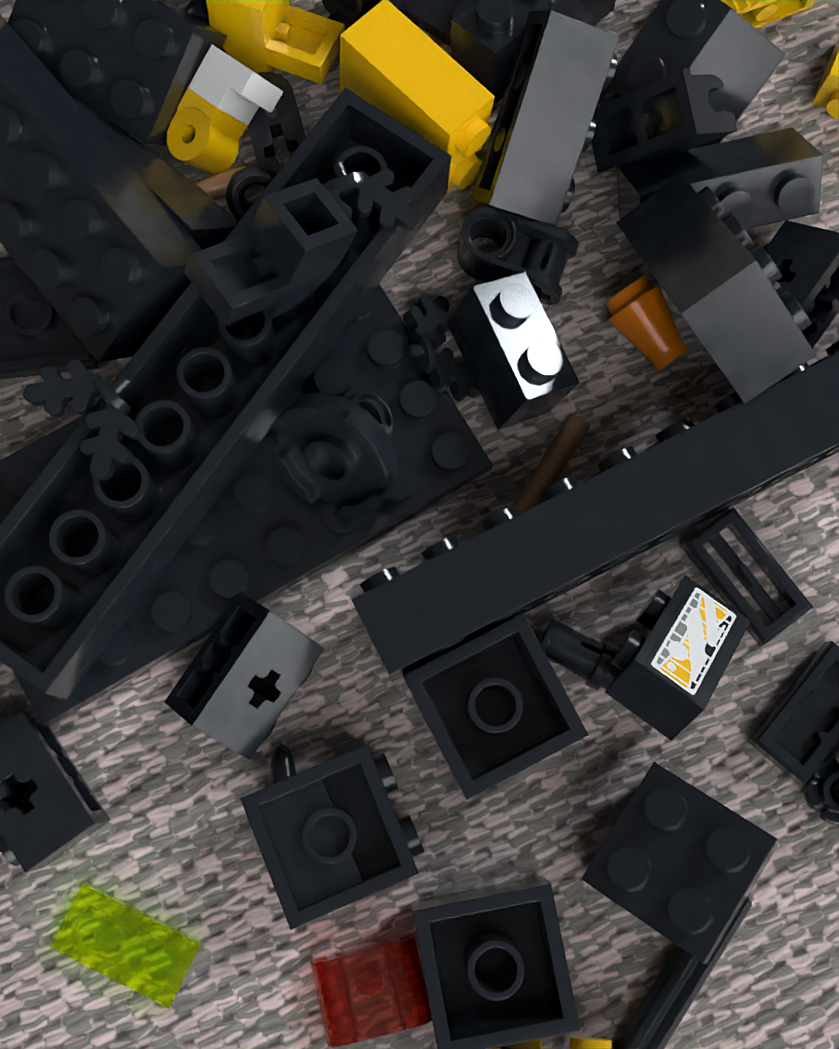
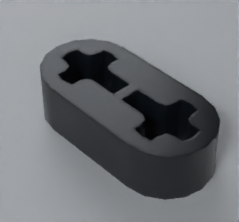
M271 71L260 72L257 74L283 91L276 104L278 118L267 121L265 110L259 106L247 127L257 163L268 166L278 173L284 165H280L278 159L274 157L275 147L272 138L283 136L287 150L292 152L291 157L306 138L289 81L282 75Z

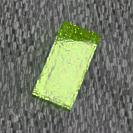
M85 883L82 884L50 948L169 1009L173 1005L203 942L99 888Z

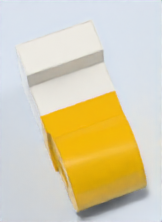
M211 45L177 106V111L169 125L167 145L170 153L176 159L211 175L228 170L238 155L239 139L259 106L271 113L282 96L283 91L219 48Z

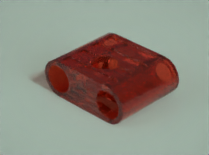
M414 935L400 937V942L392 944L391 940L335 953L336 958L327 960L326 956L310 961L328 1047L344 1046L412 1029L432 1021L427 989Z

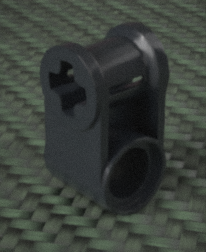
M486 206L475 209L464 220L458 244L457 259L460 267L466 274L484 282L526 272L541 304L555 305L560 302L563 293L559 283L568 259H572L576 255L579 242L573 235L559 227L539 224L507 213L499 208ZM481 237L490 238L497 243L500 249L491 253L482 252L473 245L472 241ZM542 260L547 261L544 271L540 270Z

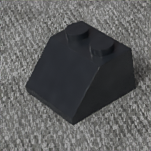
M661 0L618 63L613 79L608 87L622 96L682 68H690L692 75L713 74L723 81L724 87L708 94L710 106L715 112L724 110L733 113L737 123L785 58L786 54L721 0ZM726 136L710 141L703 145L697 146L695 148L722 143Z

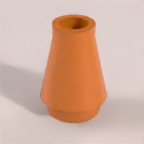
M645 275L628 285L604 304L612 315L608 321L652 362L657 371L689 350L680 337L660 285L658 284L653 287Z

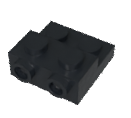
M364 745L240 798L290 930L419 874L413 857L425 852L410 815L398 820L387 795L399 790L384 753L372 757L368 746Z

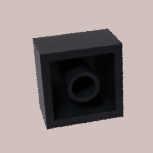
M524 613L403 676L421 715L466 800L589 735Z
M653 762L581 880L707 965L775 852L778 839L656 762Z
M543 875L413 901V916L437 1049H492L581 1031L552 885Z

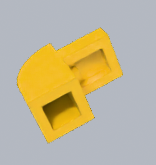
M206 0L210 26L227 35L223 49L231 57L255 73L274 72L277 68L321 84L340 51V34L345 31V24L290 5V0Z

